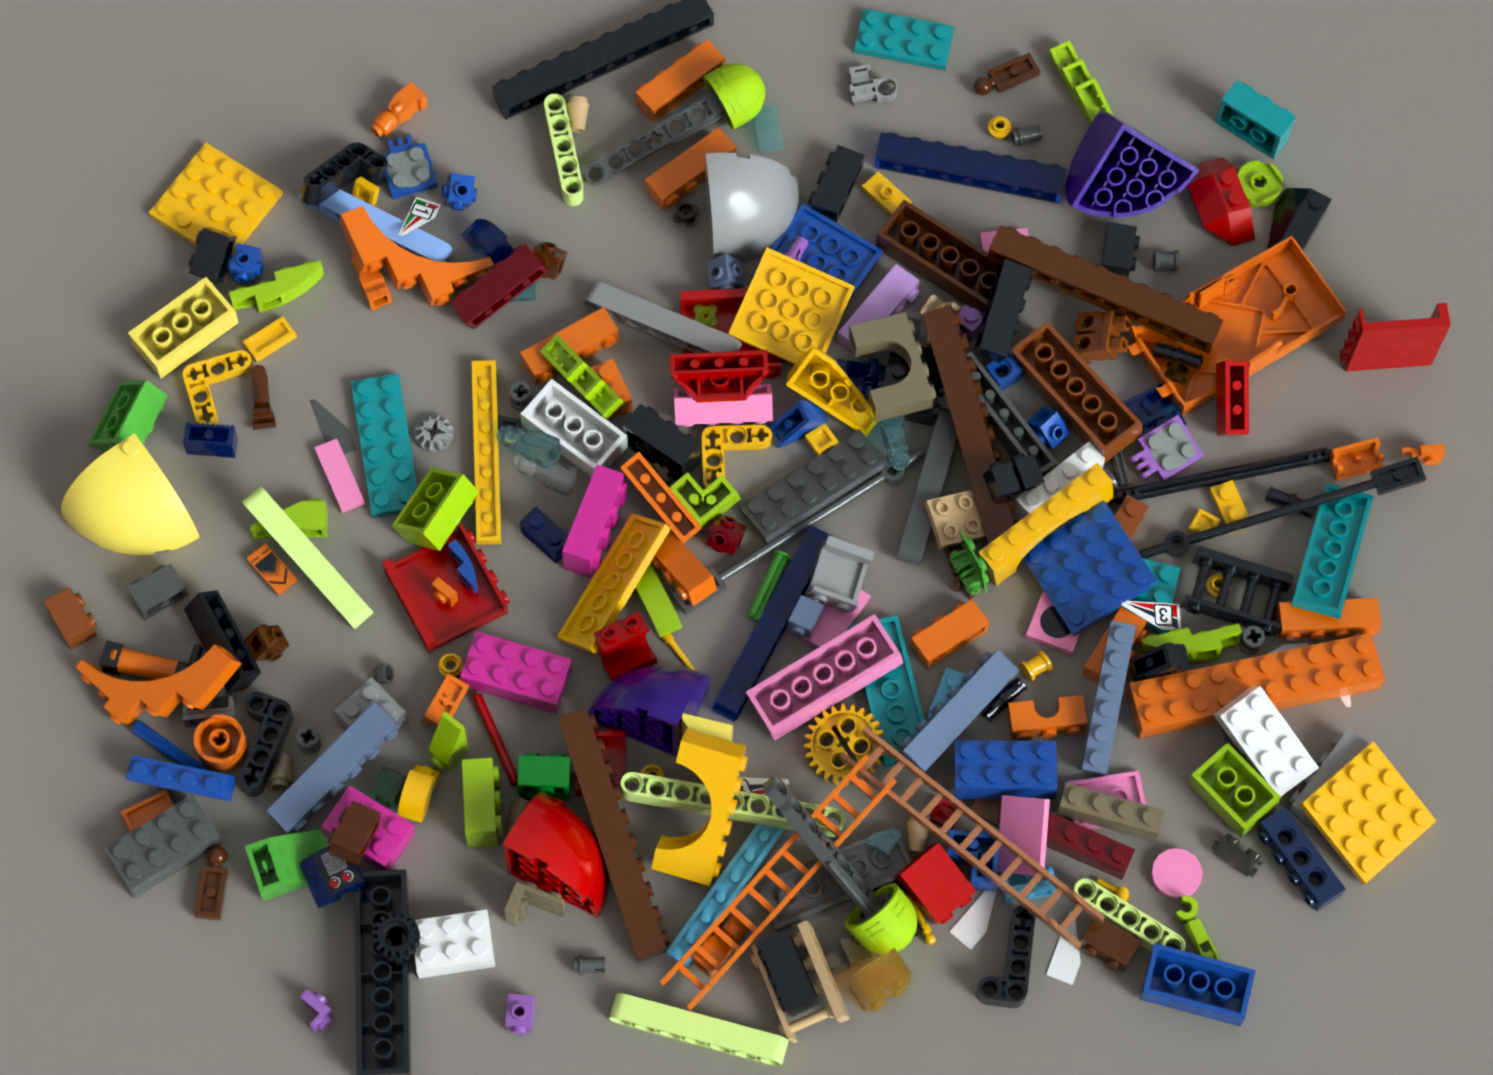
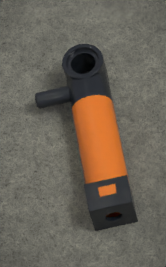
M106 641L99 664L102 671L118 676L124 673L156 680L169 677L188 668L200 659L203 648L200 645H194L189 662L186 663L127 649L124 647V644Z

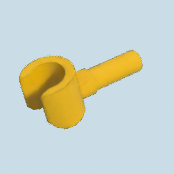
M1098 878L1097 884L1128 902L1129 891L1126 887H1116Z

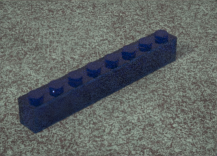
M881 132L874 168L1058 204H1060L1067 168L1061 167L1058 164L1048 165L1038 163L1033 159L1022 160L1011 155L1001 156L992 154L986 150L976 151L970 150L965 146L945 145L939 141L929 142L918 137L908 138L893 132Z

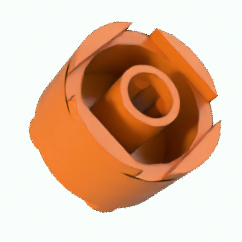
M216 714L206 721H202L195 730V749L201 762L207 768L217 772L234 771L244 761L248 752V742L243 728L235 718L224 714Z

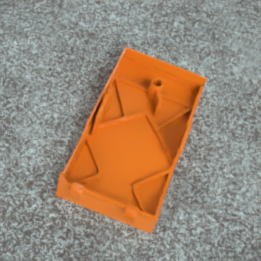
M1290 236L1189 293L1182 301L1183 303L1193 304L1201 311L1212 312L1220 319H1223L1221 329L1209 354L1142 325L1131 326L1129 341L1132 345L1127 348L1133 356L1140 355L1161 385L1159 388L1156 387L1161 397L1168 396L1180 414L1184 416L1216 397V363L1223 361H1249L1250 377L1342 322L1345 318L1346 309L1293 236ZM1157 341L1176 348L1181 346L1184 347V350L1204 355L1203 363L1199 370L1188 366L1189 374L1186 376V384L1182 385L1165 377L1166 364L1170 360L1153 356V350Z

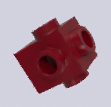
M719 515L714 522L710 521L705 534L708 535L706 545L711 546L717 552L733 556L741 545L747 526L736 522L733 517Z

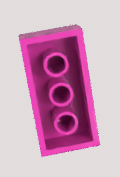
M596 465L562 550L563 568L565 570L588 578H592L594 571L598 570L603 560L600 557L602 550H607L611 541V536H609L611 528H616L620 514L617 513L619 507H624L627 501L628 493L626 490L628 484L625 483L624 473Z
M476 631L460 680L470 685L469 689L557 714L572 670V659Z

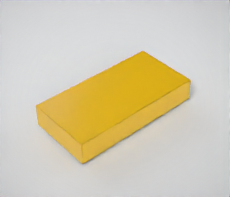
M282 316L242 342L257 363L295 339L297 335Z

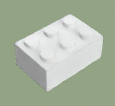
M487 909L415 920L421 937L419 948H416L415 953L416 970L419 978L496 967Z

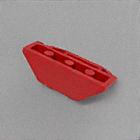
M1223 157L1200 163L1197 168L1199 169L1198 173L1188 184L1187 188L1202 227L1216 237L1226 241L1230 246L1254 241L1255 235L1251 208L1235 167Z
M767 350L670 354L671 378L696 403L746 401L769 374Z

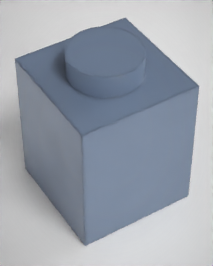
M801 595L788 620L790 632L797 637H807L810 639L823 615L824 605Z

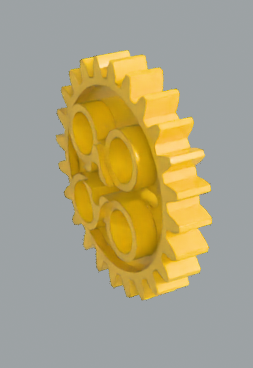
M842 704L840 711H837L833 705L831 714L823 710L824 718L820 719L815 716L814 719L818 724L816 726H808L813 733L805 734V738L810 743L805 744L804 748L811 751L805 757L807 760H813L809 766L812 769L817 768L815 773L818 776L825 773L824 780L826 782L830 781L833 777L835 785H838L840 780L844 779L852 769L846 764L841 767L835 766V762L840 758V754L844 752L848 755V753L835 735L833 727L838 728L857 758V763L866 754L869 755L872 750L875 751L878 748L876 744L862 734L864 727H868L879 737L885 735L883 730H877L881 726L879 721L872 722L874 719L873 714L870 713L865 716L866 710L863 707L857 713L854 704H852L850 710H847L845 704ZM854 723L855 728L852 732H843L846 724ZM828 736L834 737L831 745L822 746L823 739ZM860 744H868V748L864 753L856 752ZM877 759L873 764L881 765L882 763ZM873 765L868 769L872 773L876 772Z

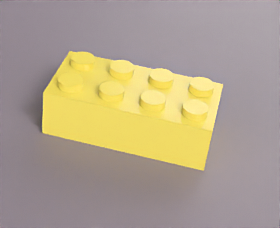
M205 277L128 332L133 347L162 379L239 322L234 308L209 279Z

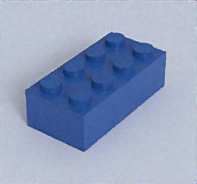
M955 740L953 749L954 797L957 799H1002V795L1055 800L1057 793L1056 741Z

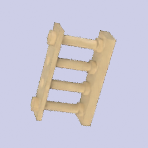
M807 920L797 924L800 932L793 939L797 947H807L809 956L806 957L807 960L803 961L807 971L810 969L812 971L816 970L819 979L816 980L813 986L817 994H826L829 1003L825 1004L826 1007L800 1019L790 1022L787 1012L782 1011L777 1000L780 997L777 988L773 989L767 976L771 973L768 965H763L757 951L761 949L757 944L750 945L753 951L750 954L752 963L755 968L759 967L781 1021V1024L778 1025L782 1037L787 1038L793 1044L798 1042L795 1032L828 1017H835L840 1023L850 1019L813 926Z

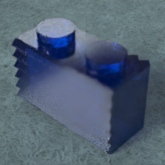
M189 421L186 423L183 439L186 454L236 457L238 436L233 425L229 426L227 424L224 426L222 424L220 426L219 424L210 425L209 423L205 425L204 423L200 424L198 422L195 424Z
M534 507L520 521L521 533L551 560L558 563L563 558L562 550L568 538L567 532L560 529V526H556V523H553V519H549V516L542 513V510Z

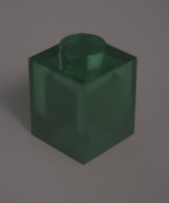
M383 766L370 791L371 799L386 808L395 810L400 801L407 777Z

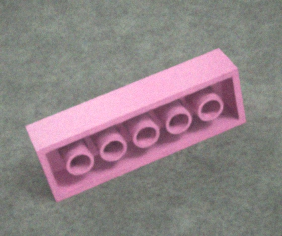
M874 614L746 691V694L770 735L776 741L819 715L823 710L829 709L902 665L903 660L897 647Z

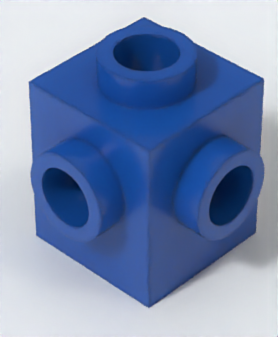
M451 173L447 177V183H444L442 186L441 197L445 198L444 205H449L450 209L464 211L465 208L471 206L477 197V188H474L475 176Z
M237 243L234 254L230 255L227 261V269L230 271L231 278L238 283L246 284L249 282L255 284L257 276H261L264 267L261 249Z
M1043 407L1027 421V424L1045 447L1051 449L1059 446L1063 439L1070 434L1065 426L1066 421L1057 411Z

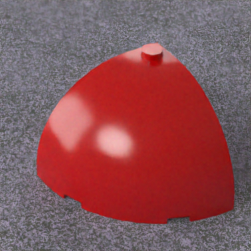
M541 792L523 810L503 843L507 873L522 881L535 884L538 889L546 893L548 890L560 894L566 903L598 918L605 905L609 888V872L598 839L590 827L576 813L565 806L566 804L562 800Z

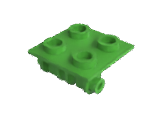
M961 530L960 536L963 550L951 552L950 562L957 575H960L959 578L968 593L976 595L980 592L981 588H983L985 593H988L986 583L989 582V578L985 572L987 570L986 564L981 556L977 558L974 552L976 547L970 537L966 538Z

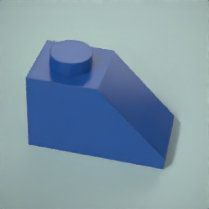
M798 401L768 427L772 431V438L777 448H781L805 438L806 434L828 421L821 407L811 401Z

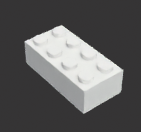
M553 379L547 383L520 414L521 424L524 428L590 477H592L596 465L610 468L628 447L627 434Z
M1252 685L1213 714L1248 764L1280 796L1284 795L1319 768L1261 686Z

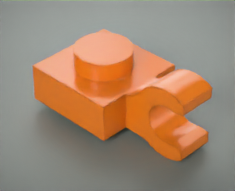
M1445 444L1420 445L1419 448L1404 447L1401 449L1400 455H1408L1410 458L1418 456L1420 463H1425L1428 466L1436 465L1442 461L1446 453Z

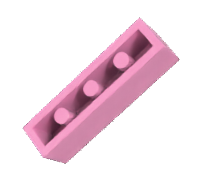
M771 384L758 385L746 401L696 403L682 388H674L675 424L690 427L694 424L714 426L719 423L739 425L743 422L763 424L767 421H773Z

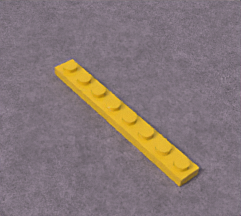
M496 360L471 361L475 488L479 491L475 497L477 545L502 544Z

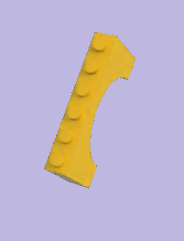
M1098 463L1093 465L979 551V557L983 558L987 567L985 572L995 586H998L1014 574L1017 566L1026 554L1057 527L1074 516L1090 510L1100 502L1105 501L1107 504L1113 499V481Z
M686 729L680 743L676 763L692 770L705 784L711 800V818L705 826L690 835L681 837L662 835L655 850L651 869L707 886L711 885L713 877H719L722 863L718 862L719 856H724L727 842L723 841L724 835L729 836L733 822L728 820L729 815H734L738 800L734 799V795L740 792L743 778H739L740 771H745L748 757L744 756L745 745Z

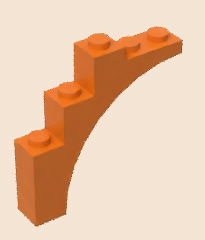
M363 206L340 215L339 224L361 272H375L385 265L396 290L400 288L409 289L418 282L429 307L436 304L437 306L447 304L452 299L453 288L456 290L464 288L468 285V282L476 280L479 276L487 274L493 269L494 264L490 257L473 262L449 263L417 256L399 247L387 238L372 222Z
M214 644L201 659L185 670L169 677L152 681L118 679L106 674L93 663L82 659L75 668L82 673L80 675L81 679L89 685L94 684L99 689L97 693L107 700L103 707L110 712L108 717L118 725L121 723L131 725L144 709L154 717L159 715L167 718L180 701L192 710L194 707L204 710L242 663L224 647Z

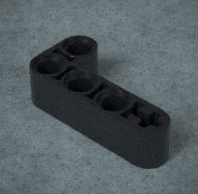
M353 142L304 177L301 200L306 205L317 206L360 176L379 186L384 182L388 161L383 155L365 144Z
M257 691L247 695L245 707L250 718L262 724L239 777L242 790L249 797L259 796L264 791L293 722V714L288 702ZM257 702L263 703L261 709H251L253 704ZM283 710L287 712L283 718L275 717L278 711ZM269 733L277 734L276 739L272 741L265 740V737ZM259 756L268 757L264 763L259 764L255 762Z
M1022 905L1014 909L1010 920L1004 978L995 976L982 978L976 992L977 998L982 1004L1018 1008L1025 1001L1028 992L1035 916ZM1020 915L1025 916L1026 920L1023 930H1019L1021 923ZM1021 939L1026 943L1027 947L1019 949L1014 945V941ZM1019 964L1023 967L1024 972L1021 974L1014 973L1011 966ZM984 986H992L996 993L994 995H986L982 988ZM1016 989L1021 993V997L1018 999L1011 998L1008 991Z

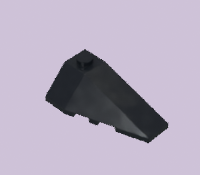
M1286 188L1274 208L1267 249L1293 236L1304 251L1326 215L1332 199L1311 188Z

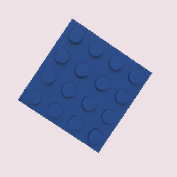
M805 204L801 205L789 227L770 248L784 255V253L789 251L795 237L800 236L806 239L809 245L800 259L801 263L855 286L848 303L883 255V250ZM756 268L755 271L752 273L751 279H753L757 268Z
M1105 501L1100 502L1041 540L1023 558L1073 636L1078 635L1120 608L1122 603L1131 601L1158 583Z

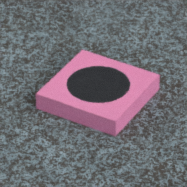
M1042 592L1025 638L1072 655L1080 633L1076 636L1072 635L1047 594Z

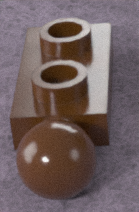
M1029 52L988 70L987 75L989 79L986 77L976 79L974 91L978 95L984 96L991 92L992 87H995L997 92L1000 93L1039 76L1040 69Z
M214 846L208 851L207 860L211 866H202L194 912L195 918L221 921L229 872L227 868H221V865L228 858L227 851L221 846Z

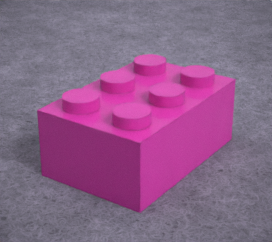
M349 785L322 824L323 835L328 838L333 829L337 830L340 825L339 818L344 808L348 809L352 801L381 812L380 826L362 860L380 871L391 870L415 835L414 825Z

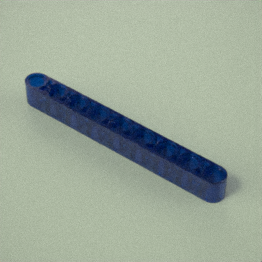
M812 525L809 527L713 705L712 712L734 723L736 722L748 700L746 691L757 684L788 626V620L801 595L804 596L809 587L822 542L828 535L834 537L833 535Z

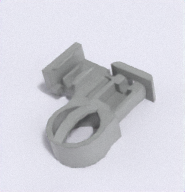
M870 64L849 68L852 81L850 94L853 106L857 107L856 102L877 99V103L894 100L898 95L897 81L890 76H883L877 79L869 78ZM884 82L892 83L895 86L888 90H878V87Z

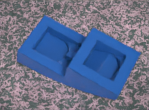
M455 539L448 545L449 554L460 565L457 568L458 578L476 594L478 592V585L473 565L465 550Z

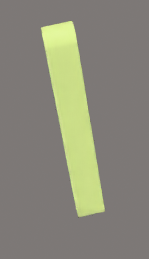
M628 772L621 779L620 794L627 801L711 816V804H704L700 799L703 796H709L704 784L637 772ZM627 783H635L638 789L630 791L626 789L625 785ZM659 787L663 790V793L661 795H654L650 789ZM683 791L688 795V798L680 800L675 794ZM744 791L735 793L734 799L738 800L739 806L735 809L734 815H729V819L795 831L786 818L777 815L776 811L779 808L772 803L768 796ZM800 802L810 815L819 807L817 804ZM760 805L764 811L755 813L752 811L751 806ZM827 806L821 813L828 819H836L839 823L837 827L842 831L845 823L844 813L838 808ZM817 818L815 819L816 823L828 837L836 836Z

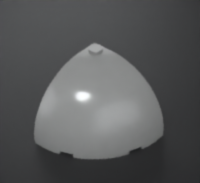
M705 153V203L712 259L723 254L740 260V263L757 259L763 256L766 248H771L775 241L786 231L800 204L797 178L795 175L790 174L787 167L774 160L751 154L746 158L737 157L736 153Z

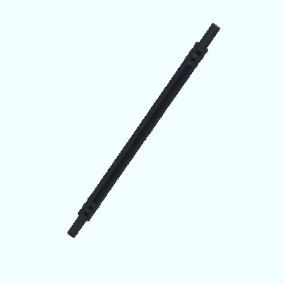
M1325 447L1118 489L1114 491L1113 499L1107 504H1122L1127 495L1137 500L1225 483L1231 480L1235 481L1330 462L1332 449Z

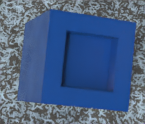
M1012 354L1000 363L992 361L985 366L986 371L1002 391L1021 380L1023 369ZM1002 371L1006 373V376H998L996 372Z

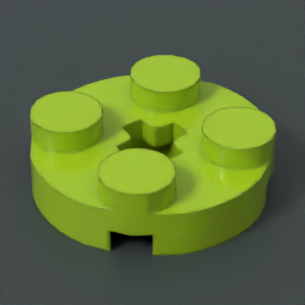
M1255 160L1244 164L1240 168L1238 177L1250 207L1268 206L1279 198L1282 192L1283 176L1276 166L1271 163L1267 165ZM1254 180L1263 181V187H1256Z

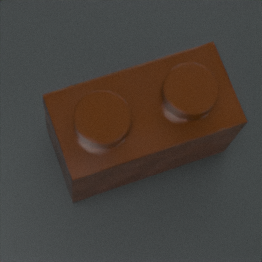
M352 801L348 809L344 808L339 818L340 825L337 830L333 829L327 843L330 844L331 855L358 866L380 826L381 812Z
M1094 919L1081 940V948L1089 957H1098L1103 960L1109 969L1115 972L1119 970L1124 973L1142 941L1106 919L1101 924Z

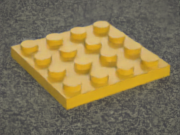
M205 143L148 213L152 219L195 246L198 245L196 244V238L199 231L205 227H212L237 236L231 254L233 255L237 243L244 244L280 199L283 192L277 186L208 143Z
M767 247L728 335L756 349L767 350L768 354L792 365L813 346L826 354L855 286Z
M1374 741L1367 744L1299 804L1361 884H1366L1436 822V819Z

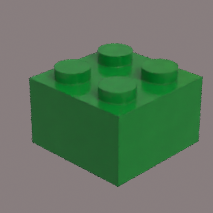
M533 752L526 753L525 756L519 755L518 791L520 798L532 800L537 794L543 792L562 801H570L572 776L570 757H566V755L561 753H553L550 756H540V754Z

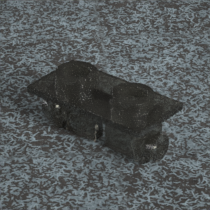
M1222 833L1219 834L1218 837L1222 841L1220 843L1217 840L1210 848L1214 851L1213 854L1227 863L1235 856L1238 859L1232 867L1243 873L1246 877L1249 875L1253 878L1258 871L1255 865L1261 866L1264 863L1259 860L1261 855L1251 848H1248L1246 851L1238 845L1240 841L1229 833L1226 836Z

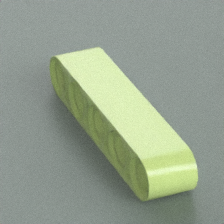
M551 94L544 100V110L562 198L567 205L576 206L584 199L583 182L565 100L561 95ZM553 107L559 108L558 110H551ZM558 127L564 128L561 131L555 130ZM561 148L569 149L565 152L559 151ZM565 169L573 170L571 172H564ZM571 189L577 190L576 193H569L568 191Z
M1081 879L1075 884L1074 892L1078 893V890L1082 888L1087 889L1091 896L1082 897L1080 895V897L1105 916L1104 919L1142 941L1140 946L1152 952L1154 943L1164 946L1172 943L1179 950H1185V941L1179 934L1090 879ZM1107 902L1111 904L1113 910L1104 911L1100 907V903ZM1130 916L1135 923L1127 925L1123 922L1122 917ZM1152 930L1156 933L1157 937L1149 939L1145 936L1144 931Z

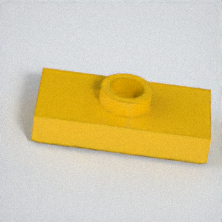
M879 171L862 185L861 190L890 216L903 200L912 204V201Z

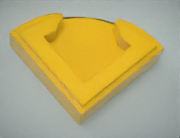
M1199 508L1187 531L1197 533L1217 527L1221 519Z

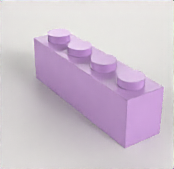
M896 264L838 331L837 343L854 354L848 336L849 326L903 313L906 303L908 301L913 302L919 294V279Z

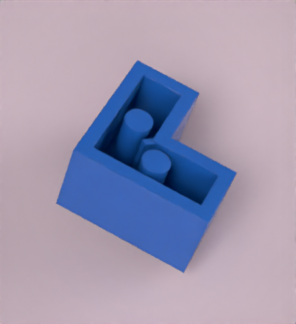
M949 829L948 836L960 845L971 831ZM980 832L966 848V851L980 860L996 840L989 834ZM946 846V853L955 864L971 865ZM999 849L985 864L996 875H998ZM971 865L970 883L975 890L995 892L996 884Z

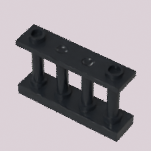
M1199 546L1192 561L1193 564H1197L1199 567L1192 596L1185 595L1180 607L1186 609L1191 614H1203L1233 624L1239 623L1240 626L1246 628L1257 626L1264 631L1265 636H1276L1281 628V624L1274 622L1273 619L1280 592L1288 591L1293 582L1294 575ZM1212 569L1223 574L1216 604L1202 600L1208 573ZM1233 577L1245 579L1247 582L1240 611L1225 607ZM1258 584L1269 586L1271 589L1264 618L1249 614Z

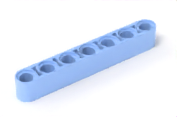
M341 189L317 206L306 205L338 222L342 213L363 206L379 230L399 247L417 256L440 262H446L453 251L449 244L419 228L404 236L398 235L405 221Z

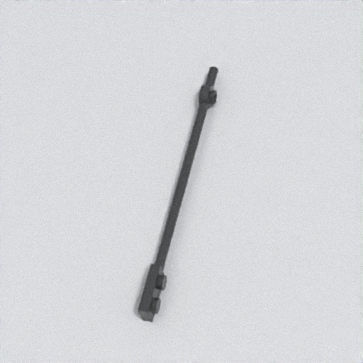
M919 448L901 460L887 458L888 466L882 469L879 474L806 518L771 542L756 549L720 573H717L713 567L710 568L708 571L714 577L717 591L695 606H692L687 599L683 601L676 590L671 593L673 599L682 612L687 615L727 589L724 581L884 481L890 484L900 482L904 477L905 468L925 456L924 451ZM894 470L896 471V474L890 475L888 471Z

